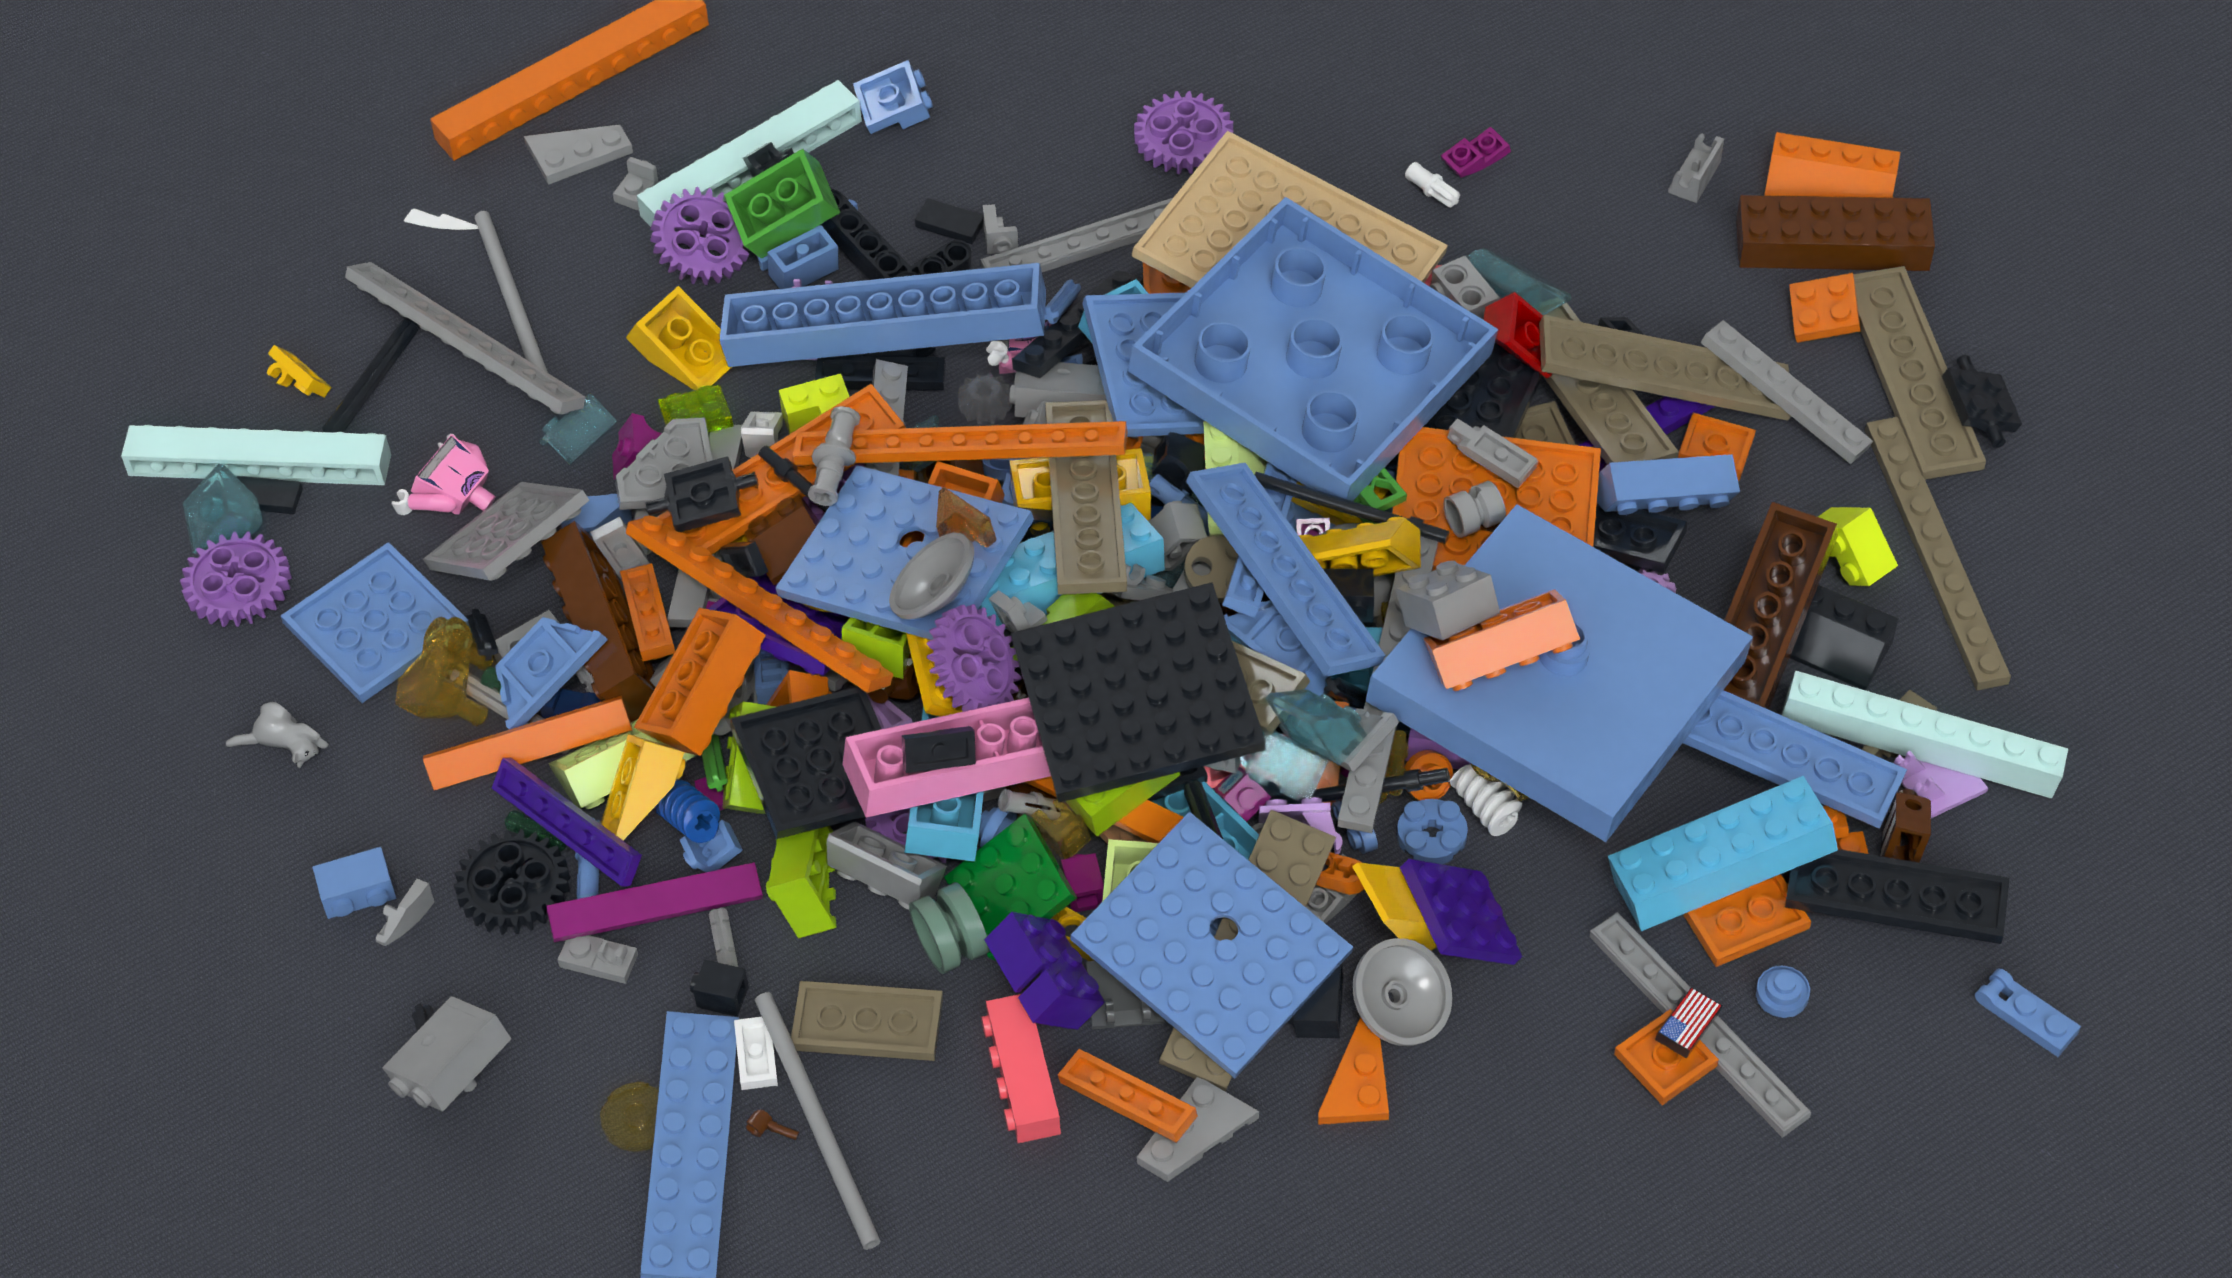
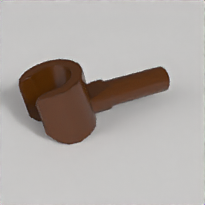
M762 1109L755 1111L747 1120L746 1129L756 1137H761L766 1129L793 1140H797L799 1135L798 1131L773 1121L772 1117Z

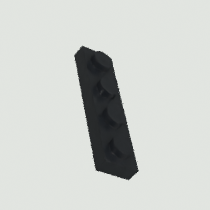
M836 356L817 358L815 380L841 373L847 389H863L872 384L873 369L876 359L908 366L906 390H944L945 357Z

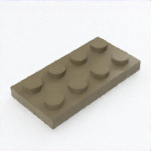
M800 981L791 1039L797 1051L935 1061L943 991Z

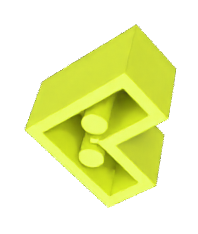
M841 373L779 390L781 411L789 434L849 398Z
M1831 507L1818 516L1837 524L1838 537L1830 556L1837 558L1841 567V574L1850 586H1870L1898 566L1871 508Z

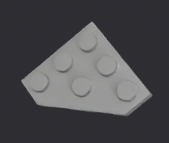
M705 417L672 419L664 427V432L656 440L652 439L636 455V460L627 469L624 467L616 475L615 485L620 510L646 508V502L664 498L666 490L665 473L713 460Z

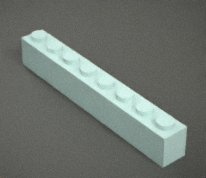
M839 80L823 87L818 92L797 102L778 115H774L769 120L748 130L738 138L722 145L703 158L697 159L682 170L671 174L656 185L645 189L637 195L640 216L651 227L652 222L655 221L656 210H661L662 202L665 200L670 203L673 193L681 198L683 189H686L690 195H693L695 188L699 187L701 195H706L707 190L711 188L712 197L715 198L721 192L724 195L753 178L743 157L766 143L772 142L780 153L789 148H792L794 153L801 149L809 153L862 122L860 100ZM683 216V219L688 222L693 220L692 217Z
M129 425L121 457L128 476L236 480L237 476L307 483L385 485L391 452L386 435L376 433L356 434L344 432L281 431L276 429L249 430L246 428L218 429L215 427L190 428L183 426Z
M1799 671L1794 673L1782 711V716L1822 733L1906 756V753L1911 751L1917 760L2051 799L2063 777L2068 748Z

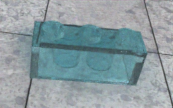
M1486 248L1475 250L1467 256L1468 260L1500 297L1499 300L1516 292L1542 315L1572 300L1571 294L1513 259Z

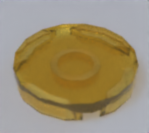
M644 1082L628 1083L615 1089L607 1097L608 1101L604 1104V1107L602 1106L600 1118L603 1133L611 1144L621 1150L632 1152L653 1148L659 1094L658 1087L656 1089L649 1086V1083Z

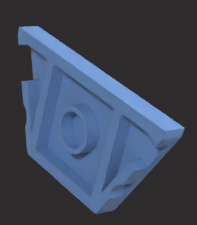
M1271 600L1260 603L1255 618L1243 613H1237L1229 617L1227 614L1223 615L1229 634L1243 646L1305 673L1310 682L1301 694L1317 707L1321 704L1324 695L1323 689L1327 684L1325 680L1329 676H1324Z
M542 617L495 665L497 679L501 683V701L507 707L509 718L505 721L506 727L510 730L525 725L608 640L606 636L596 630L591 632L573 624H560L556 620Z

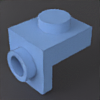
M724 820L719 822V829L715 838L708 842L696 843L686 836L680 839L685 851L683 857L687 864L693 869L698 868L704 872L720 869L743 851L731 825Z

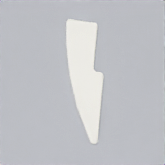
M412 209L404 219L408 223L438 229H478V226L446 214L437 217L417 209Z

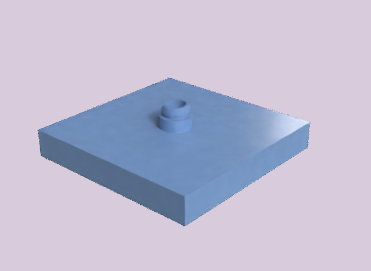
M1285 197L1132 345L1128 371L1306 487L1354 501L1360 492L1371 483L1373 478L1387 466L1492 354L1498 329Z
M1516 504L1464 566L1473 567L1478 571L1491 575L1499 609L1555 589L1567 601L1580 640L1572 642L1573 647L1566 651L1553 653L1550 650L1540 654V659L1534 663L1520 666L1518 662L1505 667L1506 672L1497 677L1486 678L1484 675L1473 679L1471 686L1453 691L1452 688L1446 689L1443 686L1423 638L1430 635L1410 629L1371 675L1366 702L1383 712L1394 713L1398 721L1604 842H1607L1745 663L1753 636Z

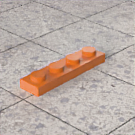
M650 563L620 571L642 661L660 659L674 654L675 648L653 564Z
M1081 1049L1077 1050L1058 1074L1061 1084L1176 1143L1198 1117L1195 1107Z

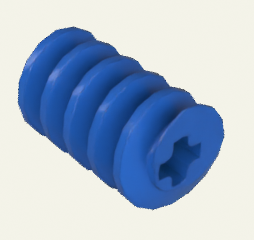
M676 780L672 789L656 805V813L693 842H708L715 838L718 832L720 820L718 805L685 780Z

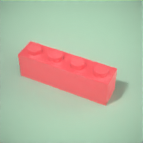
M1021 994L986 1001L987 1015L981 1016L985 1038L992 1037L994 1046L989 1047L993 1069L999 1067L1001 1077L996 1078L1000 1100L1007 1099L1009 1109H1004L1007 1130H1015L1017 1142L1023 1143L1060 1135L1061 1130L1060 1116L1037 1025L1031 1021L1018 998Z

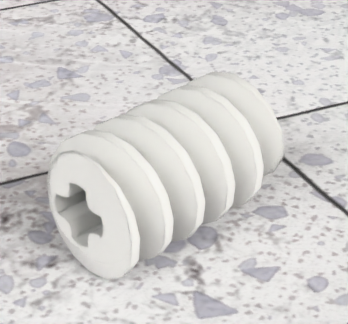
M1471 763L1460 768L1452 776L1450 785L1456 788L1457 794L1464 798L1466 805L1472 808L1474 815L1480 818V822L1488 828L1492 836L1505 834L1516 824L1518 812L1522 808V802L1518 799L1512 800L1514 792L1510 789L1504 790L1506 783L1496 780L1497 778Z

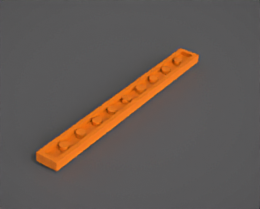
M1126 421L854 430L850 450L856 455L854 463L1125 455L1128 429ZM828 431L797 432L793 451L795 465H815L812 461V453L817 446L825 443Z
M644 516L641 519L628 522L627 535L865 692L869 693L891 685L893 673L884 668L879 661L869 658L856 650L853 644L844 642L832 634L831 630L827 627L818 625L809 619L804 612L796 610L783 602L782 598L778 595L769 593L760 587L755 580L746 578L734 570L732 565L720 561L711 555L710 551L706 548L697 546L688 540L683 533L674 531L665 525L660 518Z

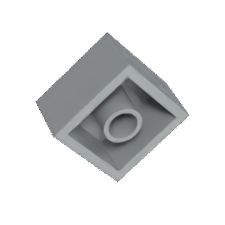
M1456 561L1440 563L1436 566V570L1427 574L1412 576L1407 580L1408 583L1396 588L1405 626L1440 640H1445L1500 614L1491 575L1478 571L1473 567L1458 564Z

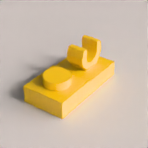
M273 345L268 352L277 362L270 365L267 374L277 378L282 372L281 377L277 381L279 385L287 388L295 379L294 386L304 394L310 396L313 392L324 398L332 388L293 353L276 345Z

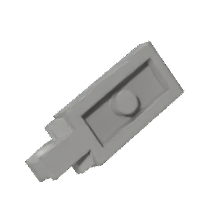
M1457 418L1449 428L1447 438L1457 445V448L1464 455L1517 488L1537 468V458L1484 425L1481 428L1477 426L1472 428Z

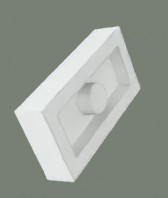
M755 1017L734 1020L741 1090L778 1086L774 1045L763 1018Z

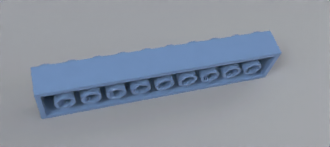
M1040 263L727 294L724 298L719 341L728 367L1044 336L1046 287Z

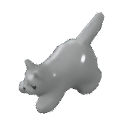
M268 702L261 706L260 715L254 722L250 734L235 735L226 741L227 747L259 743L269 747L288 749L293 755L292 761L297 763L298 768H301L304 762L318 754V747L326 749L329 744L308 725L297 723L296 719L277 702Z

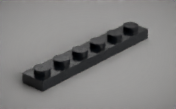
M1115 271L1088 295H1105L1135 279L1144 287L1143 278L1130 275V273L1125 271ZM1084 298L1063 315L1057 323L1044 331V336H1038L1012 358L1013 370L1041 378L1087 338L1078 327L1084 312L1082 304Z

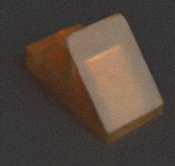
M943 487L939 490L936 523L939 537L950 533H961L971 542L977 541L986 548L997 540L988 516L947 488Z

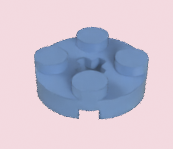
M1438 799L1412 801L1405 806L1404 812L1398 820V844L1404 852L1406 850L1409 854L1413 855V860L1445 864L1453 860V855L1457 854L1460 849L1461 851L1464 849L1467 841V822L1460 812L1459 806L1453 801ZM1428 827H1435L1440 831L1437 832L1436 837H1429V832L1423 830Z

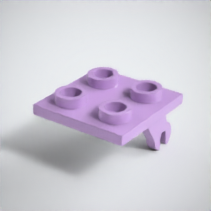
M1911 751L1906 753L1905 758L1899 755L1894 761V764L1907 769L1901 783L1905 789H1912L1918 796L1928 798L1931 801V818L1988 791V787L1981 778L1917 760Z
M1305 798L1301 800V804L1287 805V800L1275 799L1266 801V806H1259V823H1265L1270 810H1274L1335 836L1334 853L1340 854L1342 837L1335 832L1330 813V802L1322 803V798Z

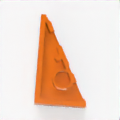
M1361 1017L1318 1112V1125L1389 1120L1381 1040L1366 1026Z

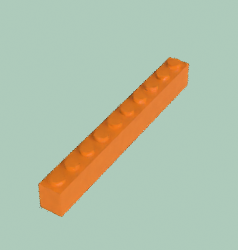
M654 0L430 118L434 138L455 161L709 25L706 4L702 0Z

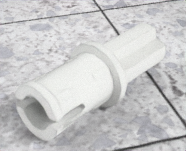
M1417 162L1412 163L1407 168L1405 178L1420 187L1424 195L1428 197L1433 196L1450 208L1454 204H1458L1460 193L1445 183L1441 175L1432 174Z

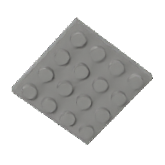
M520 482L423 558L429 570L490 581L498 579L507 571L506 567L513 561L523 559L532 551L531 547L538 541L548 539L557 531L556 527L563 521L571 520L579 515L581 507L589 499L584 491L580 489Z

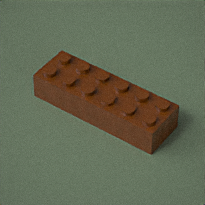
M1740 195L1736 217L1739 268L1883 270L1905 266L1906 271H1930L1935 249L1930 198Z
M1775 502L1771 503L1724 620L1753 636L1745 663L1728 683L1724 691L1769 710L1838 537L1836 523Z
M573 521L555 532L548 539L541 541L546 553L543 556V560L548 569L554 574L555 580L552 581V584L558 595L564 600L565 605L562 606V610L566 618L573 625L591 632L593 630L599 631L608 639L584 664L586 670L593 676L594 682L591 683L594 693L601 701L622 695L630 721L633 722L639 719L656 688L650 681L655 671L650 660L642 661L629 606L615 570L600 551L592 536L577 522Z

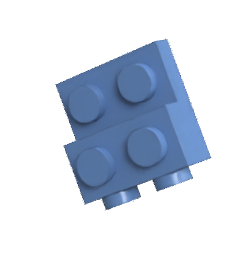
M909 60L853 83L857 99L860 100L864 121L870 134L899 122L902 129H905L930 118L928 109L932 108L933 104L926 90L922 92L921 90L922 87L926 86L925 80L919 69L914 71Z

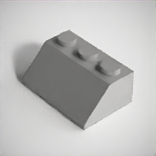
M857 822L848 824L828 835L827 863L828 866L838 870L837 874L852 881L859 880L867 884L871 892L882 896L889 895L899 900V905L908 910L911 902L923 896L935 898L946 870V865L925 855L904 853L905 845Z

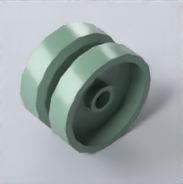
M953 882L938 889L937 902L930 896H923L909 904L910 916L919 940L932 964L940 973L945 974L959 967L961 954L969 960H974L989 952V948L984 941L987 935L982 921L970 897L958 882Z

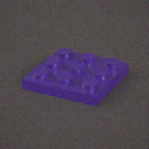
M1408 859L1400 867L1440 954L1514 965L1523 957L1516 944V937L1510 931L1502 915L1503 910L1496 902L1490 890L1489 881L1482 871Z

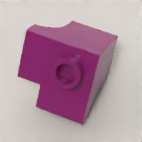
M632 413L618 432L619 442L612 454L614 480H616V475L624 467L627 469L636 460V455L652 439L656 440L662 434L650 428L642 415Z

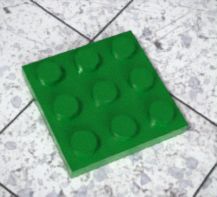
M1025 813L977 850L975 862L965 860L944 876L948 885L958 882L966 891L978 912L987 936L1011 912L1051 919L1077 898L1032 817ZM989 949L987 956L990 959L996 961V959L994 958L993 954Z

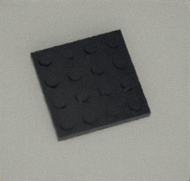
M855 687L731 718L730 728L776 839L865 817L842 765L846 737L882 729L864 690Z

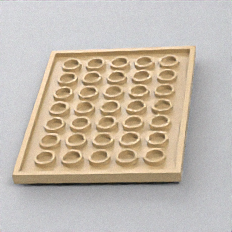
M1227 131L1134 246L1132 257L1192 288L1285 197L1423 283L1446 254L1448 245Z

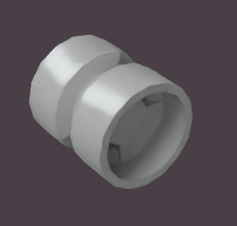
M1491 481L1471 487L1469 493L1462 490L1444 498L1443 507L1447 522L1454 534L1459 538L1478 532L1481 525L1489 528L1499 524L1506 517L1503 498L1496 485Z

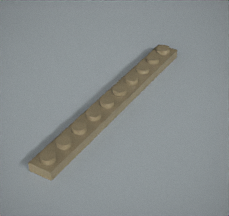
M1898 417L1867 422L1865 433L1873 440L1871 447L1976 691L2009 684L2011 675L1925 478L1921 475Z

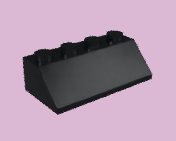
M1818 585L1790 659L1866 691L1893 643L1899 618Z

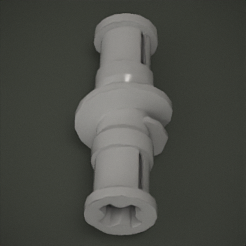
M838 406L832 409L830 414L832 423L830 430L826 434L825 443L817 446L812 453V461L817 469L814 485L809 488L808 497L819 505L831 506L837 502L838 493L836 491L844 473V466H850L856 461V455L850 448L853 441L854 428L860 423V415L849 407Z

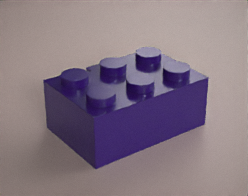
M1011 912L984 941L1014 992L1019 993L1040 973V976L1018 997L1033 1023L1078 1030L1105 1003L1098 991V983L1087 973L1081 963V955L1071 946L1065 936L1066 931L1058 921Z

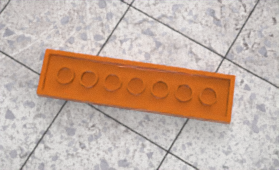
M872 384L833 407H849L859 413L860 423L855 426L854 430L906 428L905 424ZM833 408L776 442L770 448L781 458H788L795 464L793 451L797 432L829 431L832 423L830 414ZM757 454L733 469L736 477L755 471L759 483L758 486L740 490L738 500L741 516L681 533L697 546L709 550L712 555L721 549L722 546L744 535L752 520L759 516L766 517L776 510V506L782 500L788 497L794 498L798 494L803 498L805 495L789 481L784 482L774 473V468ZM854 463L850 466H844V472L849 468L853 467L854 465H856L857 463ZM796 465L798 472L814 485L817 467L815 465ZM668 510L657 516L665 525L676 531L672 515Z

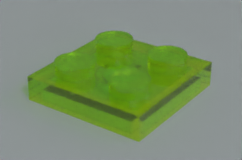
M720 385L703 386L696 391L683 394L673 393L666 398L657 400L665 426L672 419L703 417L706 420L708 433L734 426Z

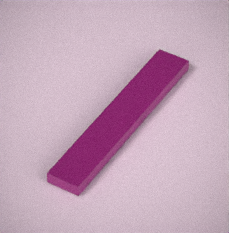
M753 862L547 905L546 911L553 942H559L580 936L583 937L762 899L763 894L756 865Z

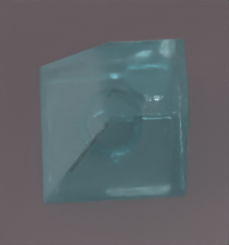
M218 464L183 502L192 551L196 554V548L208 549V540L215 544L219 543V535L221 534L226 540L231 539L233 532L237 533L238 538H243L247 531L252 536L263 524L258 499L223 464Z

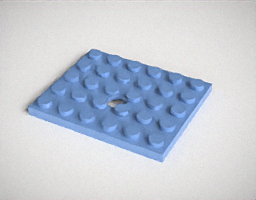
M1186 293L1087 295L1083 300L1082 304L1108 408L1113 422L1126 421L1127 437L1168 435L1170 432L1180 435L1204 434L1203 419L1128 371L1132 345Z
M857 465L839 491L837 502L829 506L775 589L778 596L784 599L933 640L934 637L930 634L929 630L937 627L934 621L943 617V612L960 605L967 607L975 604L976 609H979L1034 518L1030 510ZM919 531L925 535L922 542H913L908 547L900 545L901 538L908 532ZM950 533L964 534L973 543L974 562L968 579L958 596L944 608L918 619H902L898 617L890 608L889 598L892 587L902 569L912 557L935 539Z
M1191 812L1186 814L1071 934L1070 938L1073 943L1233 1078H1236L1353 950L1351 944ZM1217 918H1229L1237 925L1238 934L1232 940L1224 939L1219 941L1210 932L1211 923Z

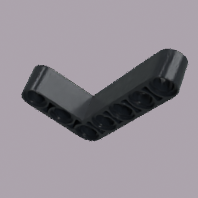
M831 189L841 213L820 225L823 226L834 242L870 280L971 270V247L962 240H952L910 266L841 192Z

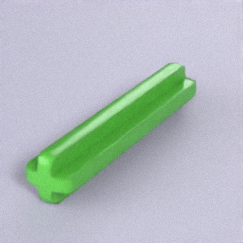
M712 734L709 746L702 752L707 786L709 789L716 788L717 792L724 790L723 785L728 783L719 735Z

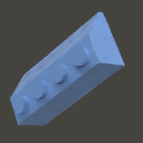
M1733 454L1609 463L1599 472L1597 503L1605 512L1617 511L1619 515L1631 514L1638 509H1648L1649 512L1656 513L1667 510L1669 507L1691 510L1699 505L1709 504L1710 508L1727 506L1730 504L1729 501L1740 493Z

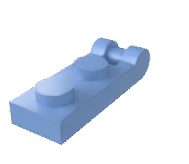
M1996 969L1989 977L1990 983L1982 985L1975 993L1976 1000L1982 1006L2057 1057L2061 1055L2080 1031V1025L2015 982L2012 976L2003 969ZM2002 992L2009 998L2007 1001H2004L1998 994Z

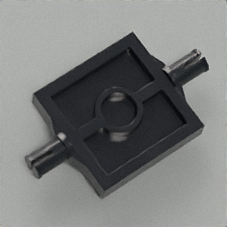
M1962 355L1957 359L1960 369L1948 368L1942 375L1943 381L1962 426L1976 427L1985 431L1990 438L1992 446L1999 448L2006 443L2001 431L2016 432L2022 425V422L2002 375L1978 372L1974 369L1970 356Z
M722 457L665 473L666 490L664 498L646 502V508L649 516L668 510L672 515L675 530L678 532L688 531L741 516L738 500L740 490L758 486V478L755 471L736 477L733 473L729 457Z

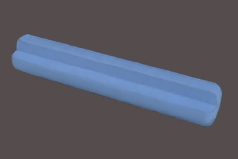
M1072 279L1067 280L1045 307V320H1048L1050 325L1057 323L1076 299L1077 294L1081 290L1080 284H1074Z

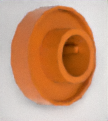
M1423 750L1410 757L1404 766L1402 775L1408 770L1420 769L1421 772L1447 768L1451 779L1453 768L1449 760L1442 754L1432 750ZM1450 781L1426 785L1423 790L1407 791V793L1419 801L1439 799L1446 794L1451 785Z

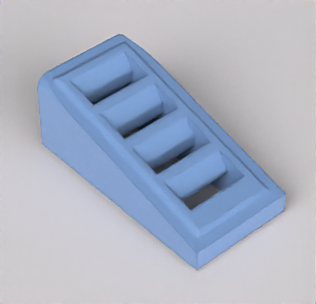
M760 649L759 654L754 658L755 690L758 704L766 705L790 670L789 661L779 659L762 661V659L774 658L772 653Z

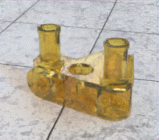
M438 617L432 621L425 632L422 654L398 679L395 704L421 719L449 718L457 715L477 727L485 721L488 709L466 697L469 663L484 671L485 668L488 669L492 664L494 655H492V660L485 661L484 656L478 655L472 640L471 630L462 619L457 617H451L450 619ZM456 669L460 674L456 680L452 681L450 677L453 670Z

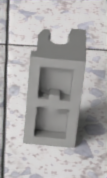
M1699 134L1695 140L1694 148L1690 151L1680 170L1674 175L1673 181L1668 188V193L1697 203L1721 163L1724 138L1716 136L1711 145L1712 147H1709L1703 142L1704 134Z

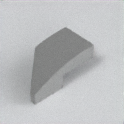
M416 879L398 905V908L388 904L385 905L383 914L386 915L387 922L381 931L377 933V943L387 946L408 932L428 912L435 902L429 883Z

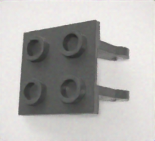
M1086 961L1087 973L1098 983V991L1105 1001L1091 1016L1092 1030L1164 1024V1018L1096 961Z

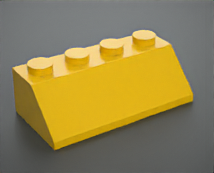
M1142 448L1126 450L1125 455H1116L1120 506L1132 503L1148 521L1151 519V489ZM1049 458L1009 460L1013 505L1021 508L1052 510ZM1037 522L1031 528L1043 530L1048 527V524Z
M1391 517L1387 519V522L1378 524L1361 523L1356 528L1348 530L1330 529L1326 531V534L1317 536H1299L1322 568L1373 569L1374 577L1421 568L1420 529L1404 517Z

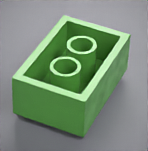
M804 149L797 151L724 195L744 246L761 259L768 255V251L812 230L841 213L820 162Z

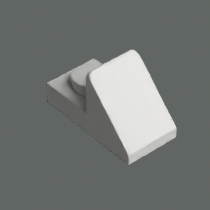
M749 413L741 427V437L747 457L752 458L759 453L762 447L766 445L770 447L778 442V433L783 426V413Z

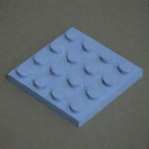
M389 542L281 615L283 624L361 703L371 698L469 629L467 625L468 619Z

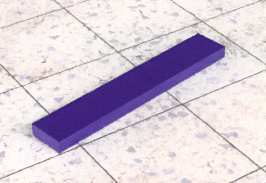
M502 758L492 786L494 791L620 886H631L642 854L514 759Z

